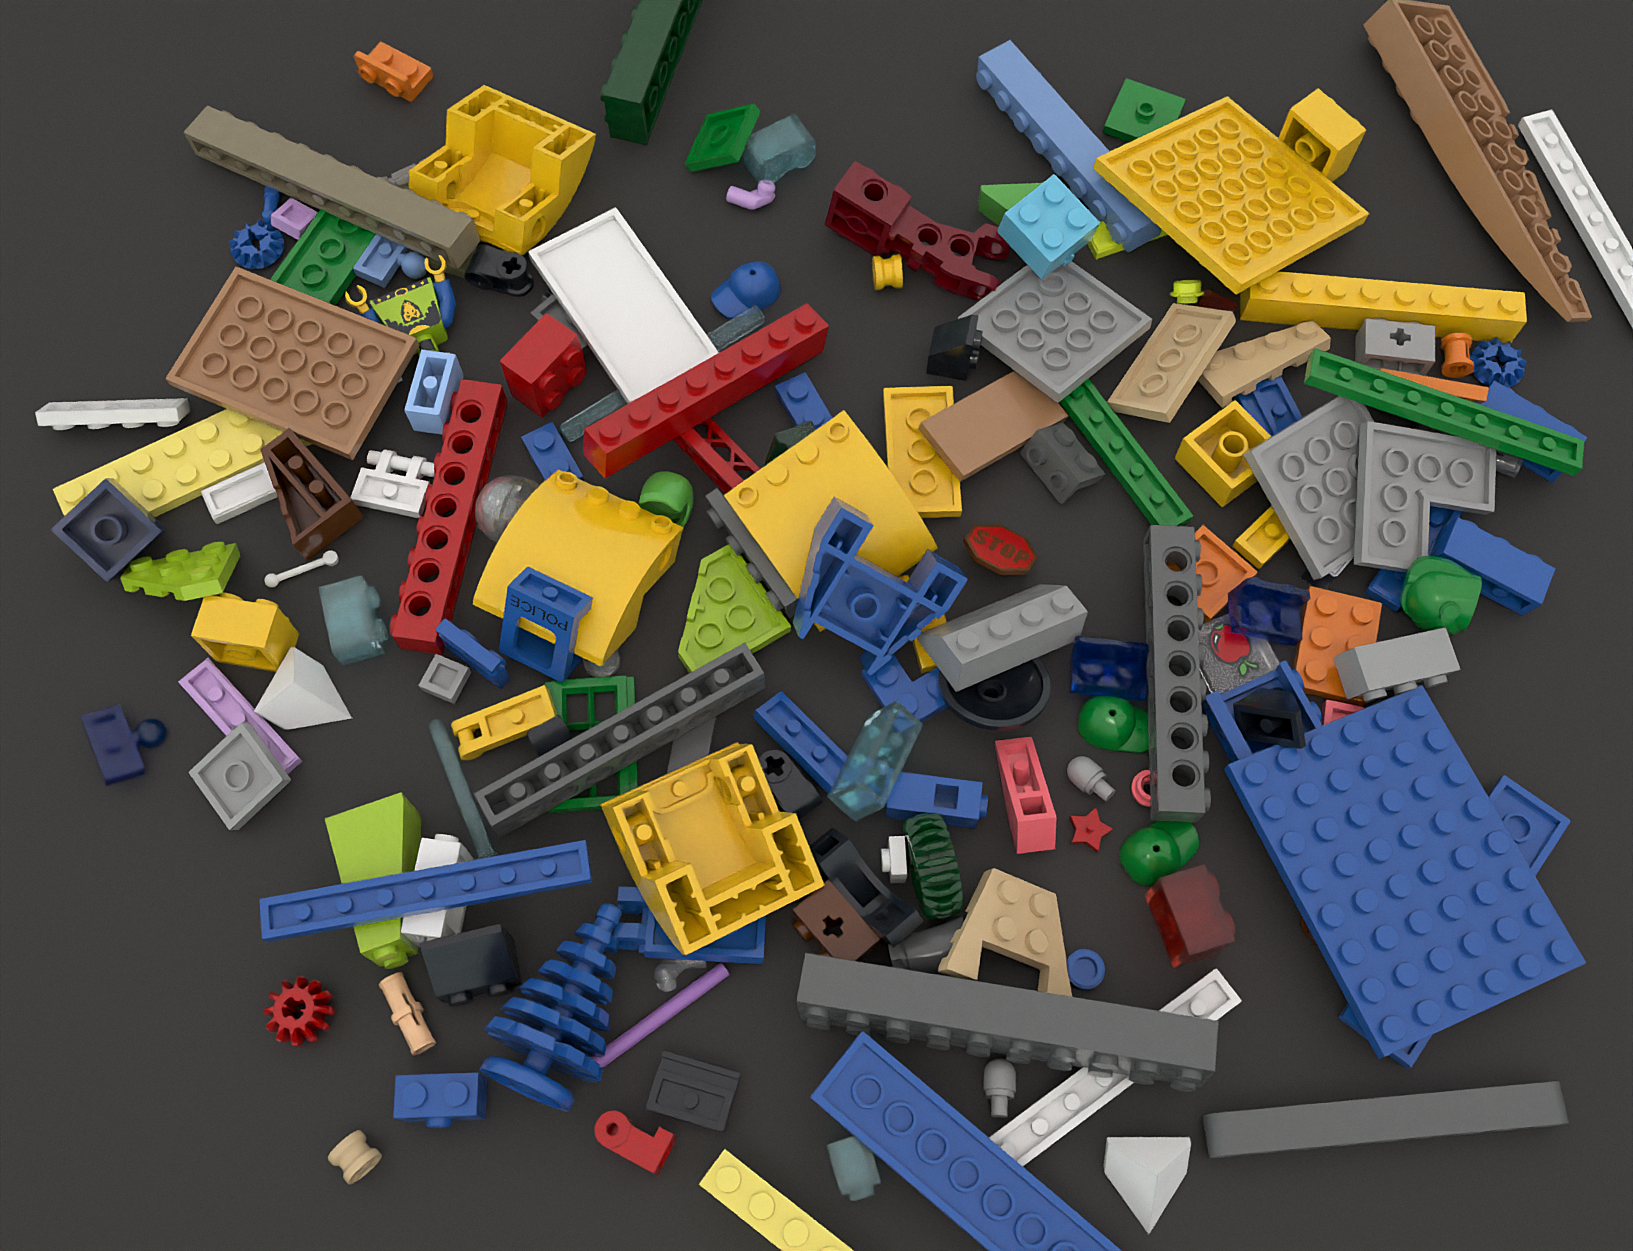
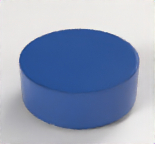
M1080 949L1073 952L1067 959L1066 964L1070 985L1075 989L1081 991L1092 990L1103 980L1105 965L1102 958L1096 952L1089 949Z

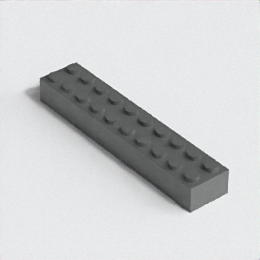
M805 953L796 1002L800 1020L807 1021L806 1025L810 1028L829 1030L830 1025L846 1028V1033L858 1036L861 1031H864L868 1036L870 1032L886 1034L887 1040L903 1044L909 1043L910 1039L926 1041L927 1047L937 1050H949L950 1045L966 1048L967 1054L978 1057H989L990 1052L1007 1055L1006 1059L1008 1061L1020 1064H1029L1031 1059L1046 1061L1047 1067L1061 1071H1070L1072 1066L1088 1068V1074L1097 1077L1110 1078L1113 1076V1073L1129 1075V1081L1134 1083L1151 1085L1154 1084V1080L1170 1082L1172 1089L1187 1092L1195 1091L1196 1087L1201 1088L1215 1072L1219 1022L1217 1020Z

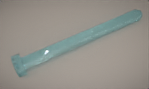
M439 719L431 721L429 730L478 853V859L501 855L499 851H493L443 722Z

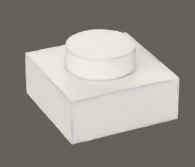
M905 836L889 837L888 849H881L882 872H889L890 883L906 882Z

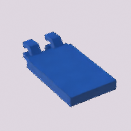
M619 887L618 908L622 913H642V923H618L614 927V936L619 940L618 949L634 951L639 948V953L644 954L645 958L763 964L766 915L687 955H683L655 919L638 887Z

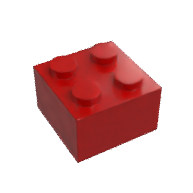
M547 313L500 360L511 396L541 418L550 410H555L561 404L563 396L572 387L578 386L583 381L587 372L579 336Z

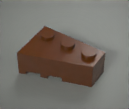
M290 428L260 449L272 485L276 490L281 505V512L286 519L292 544L306 561L364 518L352 499Z

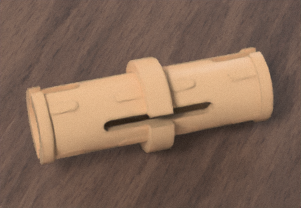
M398 972L383 979L379 987L382 989L393 1012L391 1016L393 1024L395 1026L399 1025L410 1047L411 1054L415 1056L432 1048L436 1041L432 1037L421 1014L424 1009L420 1002H415L403 973Z

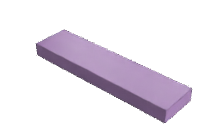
M209 658L205 659L178 681L226 736L241 722L250 723L287 774L303 762L265 719L254 712L255 708Z

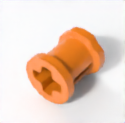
M1451 333L1442 337L1440 348L1444 351L1445 362L1441 368L1444 376L1459 378L1467 376L1474 371V362L1470 359L1469 352L1472 344V336L1470 334Z

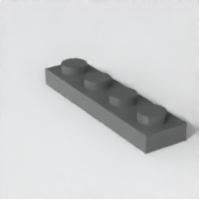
M716 488L705 496L710 506V509L706 511L707 515L717 529L722 526L726 529L729 536L725 539L736 556L743 553L749 561L745 567L757 584L763 581L769 589L765 595L777 612L783 609L790 619L795 615L798 599L721 492Z

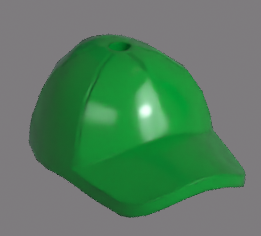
M1097 695L1088 699L1082 705L1077 726L1079 734L1085 742L1103 750L1129 753H1144L1149 750L1147 712L1131 705L1129 701L1110 695ZM1109 712H1113L1115 716H1111Z
M1160 821L1141 828L1131 834L1121 844L1119 851L1120 864L1123 865L1131 880L1140 886L1153 887L1171 879L1194 856L1199 847L1198 833L1190 822ZM1153 847H1157L1159 852L1153 851Z

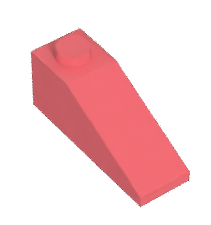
M1032 736L995 741L1008 822L1017 854L1055 849L1057 817Z

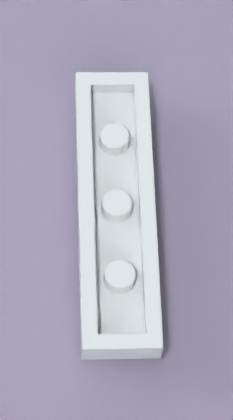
M188 398L49 402L35 412L38 426H53L54 430H66L75 427V425L87 424L89 429H100L117 423H122V426L125 428H135L150 422H157V425L160 427H169L179 424V421L190 412Z

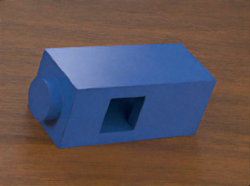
M891 771L885 817L906 820L918 814L937 813L948 826L976 829L979 817L986 818L988 795H981L983 782Z

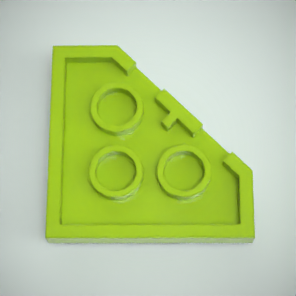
M214 542L205 545L200 551L189 553L187 549H181L168 553L166 558L152 560L151 557H142L133 560L120 578L125 591L128 592L140 590L139 587H142L146 595L165 597L169 595L168 592H172L176 600H192L223 593L240 558V553L236 543L225 545L224 542Z
M729 544L701 559L695 590L692 594L687 621L678 650V657L689 673L743 643H746L753 654L791 631V625L782 612H777L767 599L765 588L760 582L757 584L745 567L747 563L741 555L736 556Z

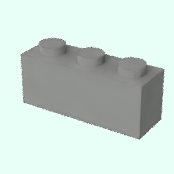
M1446 627L1354 647L1333 657L1347 700L1363 696L1364 702L1386 697V691L1392 689L1395 695L1417 689L1416 684L1422 682L1425 688L1438 686L1448 682L1446 675L1461 670Z

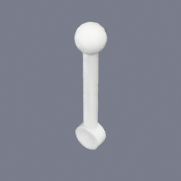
M330 550L325 552L323 558L278 575L268 574L264 581L266 586L273 588L282 580L325 564L334 566L338 563L339 558L336 552Z

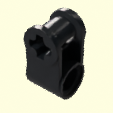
M483 244L476 247L464 274L467 282L477 288L493 290L514 297L528 294L534 284L532 275L527 271V262L522 255L495 249Z
M769 750L761 755L759 763L780 812L796 813L798 820H800L822 803V799L814 786L800 773L788 755L783 751ZM771 765L773 768L781 766V775L777 776L775 773L767 775L768 766Z

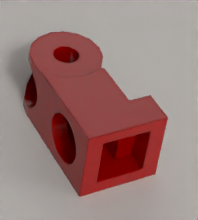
M615 1110L602 1114L595 1124V1136L600 1144L657 1176L677 1140L674 1134L661 1127L658 1128L655 1136L652 1137L634 1127L628 1117Z

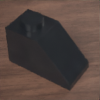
M1259 688L1233 703L1235 721L1245 740L1299 749L1306 746L1301 711L1292 692Z

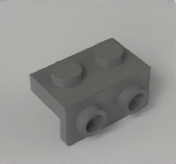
M1064 423L1037 430L1020 452L1021 456L1061 504L1067 502L1076 490L1097 484L1105 475L1104 471L1097 464L1096 459L1085 450L1076 439L1074 432Z

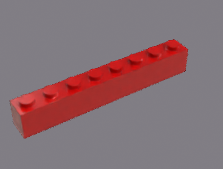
M806 303L584 429L583 455L606 479L822 353L829 325Z

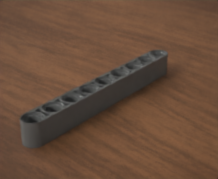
M1559 1081L1202 1115L1209 1158L1570 1124Z

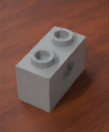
M1366 318L1355 336V362L1378 370L1384 368L1426 376L1435 363V326L1422 325L1418 322L1387 321L1384 318Z

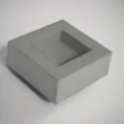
M435 654L418 686L426 693L455 704L471 671L467 666Z

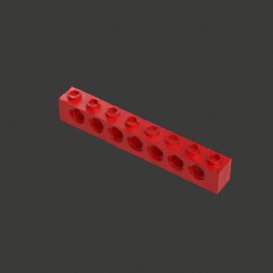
M461 379L458 392H453L450 422H445L442 431L443 448L441 453L436 454L434 460V472L436 474L433 484H429L426 489V511L424 516L421 515L417 522L418 540L416 548H411L408 556L409 574L407 581L403 580L399 589V600L401 602L398 614L392 616L390 622V634L400 649L443 655L445 645L435 629L445 618L452 622L508 404L504 389L500 384ZM473 418H479L477 421L473 423H467L469 420ZM472 448L467 453L459 454L463 449ZM457 479H464L458 485H451ZM455 510L453 515L442 517L445 512ZM447 542L442 549H433L438 543ZM439 574L438 578L433 582H425L428 576ZM430 607V610L425 615L415 616L419 609Z

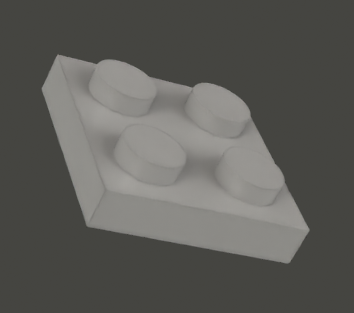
M241 722L188 772L229 830H239L291 781L288 774L253 726L245 722Z

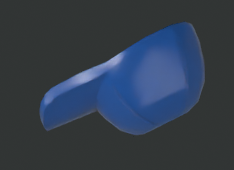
M761 261L745 263L732 271L730 277L713 291L711 301L724 317L731 320L738 319L772 305L781 293L780 281L775 270L769 264Z

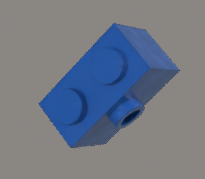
M480 1073L396 1075L393 1118L403 1122H426L427 1128H449L452 1125V1121L486 1120L487 1078Z

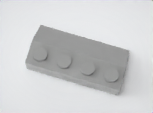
M1039 584L926 630L917 639L957 692L1079 640L1088 611L1067 586Z

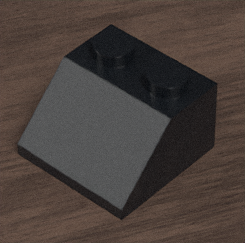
M501 924L420 942L422 956L435 996L443 1003H449L450 1007L469 1004L473 1002V996L488 993L489 997L504 996L512 993V987L522 985L514 938Z

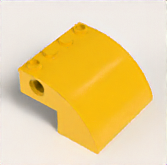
M483 85L447 109L446 145L409 170V189L427 200L440 202L448 209L468 214L475 222L481 242L491 243L504 249V251L518 253L523 256L548 234L568 207L585 173L595 144L596 134Z
M844 410L724 495L736 515L797 599L802 585L814 529L834 496L865 513L873 524L871 531L856 554L897 577L918 563L927 549L932 552L938 549L929 530L897 480ZM814 622V625L820 632L825 629L823 626Z
M557 470L528 497L509 522L487 562L474 595L473 605L503 619L508 585L527 566L593 597L591 609L579 622L574 654L602 666L636 629L643 596L675 562L684 527L673 523L666 516L656 515L641 508L636 502L625 501L612 495L603 487L593 486L584 482L571 472ZM520 618V628L555 644L556 636L552 631L526 618Z
M736 742L600 804L621 855L642 897L663 931L683 955H687L825 886L796 813L780 812L778 810L752 744H739Z

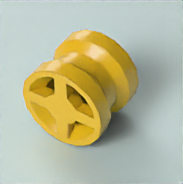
M894 254L887 259L873 256L872 273L875 290H882L885 286H893L895 289L902 288L903 271L900 254Z

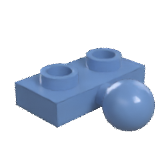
M376 234L353 267L356 276L385 288L399 266L402 267L405 275L410 278L418 279L423 277L427 273L424 263L426 257L419 252H409V248Z

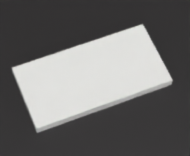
M616 207L528 251L531 262L628 404L719 353Z

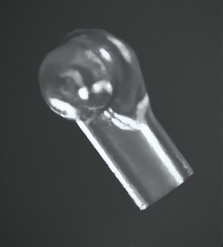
M663 959L654 970L653 977L656 979L657 988L664 992L674 990L677 986V977L683 970L707 968V961Z

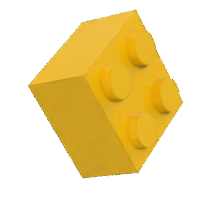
M1318 88L1290 109L1279 139L1333 182L1347 171L1366 129Z
M1234 400L1184 437L1175 459L1223 508L1258 481L1243 454L1271 436Z
M221 593L220 596L210 595L203 598L191 636L216 662L277 672L289 649L296 646L299 632L290 623L289 618L278 608L279 606L276 603L265 599H257L256 602L243 601L236 595Z

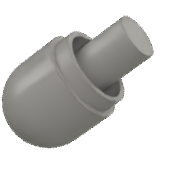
M1079 756L1070 761L1067 767L1068 778L1082 792H1086L1089 795L1095 792L1105 802L1114 795L1116 790L1104 781L1107 776L1103 772L1104 770L1092 759Z
M1003 1058L991 1060L984 1069L983 1091L985 1092V1097L991 1099L992 1117H1007L1008 1100L1014 1099V1093H1016L1015 1068L1008 1060Z

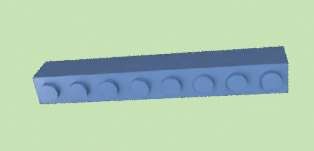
M1011 40L979 56L976 73L979 86L989 92L995 99L998 108L1009 115L1017 130L1023 132L1029 138L1036 152L1042 154L1049 161L1055 174L1062 176L1070 186L1072 193L1077 198H1081L1090 209L1092 215L1098 221L1106 224V228L1114 242L1117 244L1121 243L1122 247L1129 253L1160 235L1161 228L1153 223L1150 218L1129 202L1125 196L1093 169L1096 158L1110 151Z

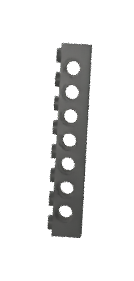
M1150 525L1143 539L1151 820L1197 822L1205 814V811L1209 810L1211 803L1210 789L1204 787V774H1207L1209 769L1208 751H1203V737L1207 734L1208 719L1207 715L1202 714L1201 701H1204L1206 696V680L1200 678V665L1204 663L1205 647L1203 643H1199L1198 630H1201L1203 626V610L1197 607V596H1200L1202 590L1201 574H1196V562L1200 559L1201 545L1199 540H1195L1194 527ZM1166 563L1176 564L1181 571H1172L1167 567ZM1167 596L1178 598L1182 606L1171 604ZM1174 630L1179 632L1183 637V641L1172 639L1168 631ZM1169 665L1179 666L1185 676L1174 675L1170 671ZM1177 700L1181 702L1186 712L1180 713L1175 711L1171 707L1170 701ZM1171 736H1179L1184 739L1187 749H1179L1174 746ZM1178 772L1183 774L1188 780V786L1183 787L1176 784L1172 773Z
M743 643L477 791L474 795L491 827L501 838L765 689L764 672L746 643Z

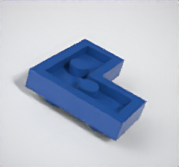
M892 654V659L872 676L867 674L865 669L861 670V676L901 735L947 708V705L943 701L938 687V667L912 682L894 654Z

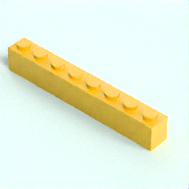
M1279 271L1240 292V320L1298 325L1313 320L1319 327L1359 330L1366 318H1384L1387 321L1418 322L1422 325L1435 326V337L1442 338L1451 333H1467L1475 341L1484 340L1488 342L1497 337L1502 343L1512 342L1527 322L1524 292Z

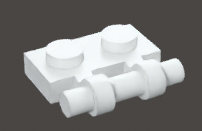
M386 449L382 452L370 450L367 456V463L377 466L375 470L361 467L350 497L355 505L415 518L423 515L426 506V489L430 483L420 479L424 475L435 477L434 463L427 462L426 458L413 456V458L397 456L395 451ZM396 469L407 473L406 476L391 474V472Z

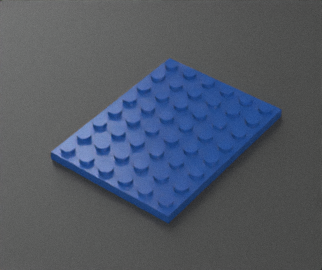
M1423 685L1304 733L1306 746L1302 749L1277 744L1230 763L1224 768L1230 783L1378 1059L1586 963Z

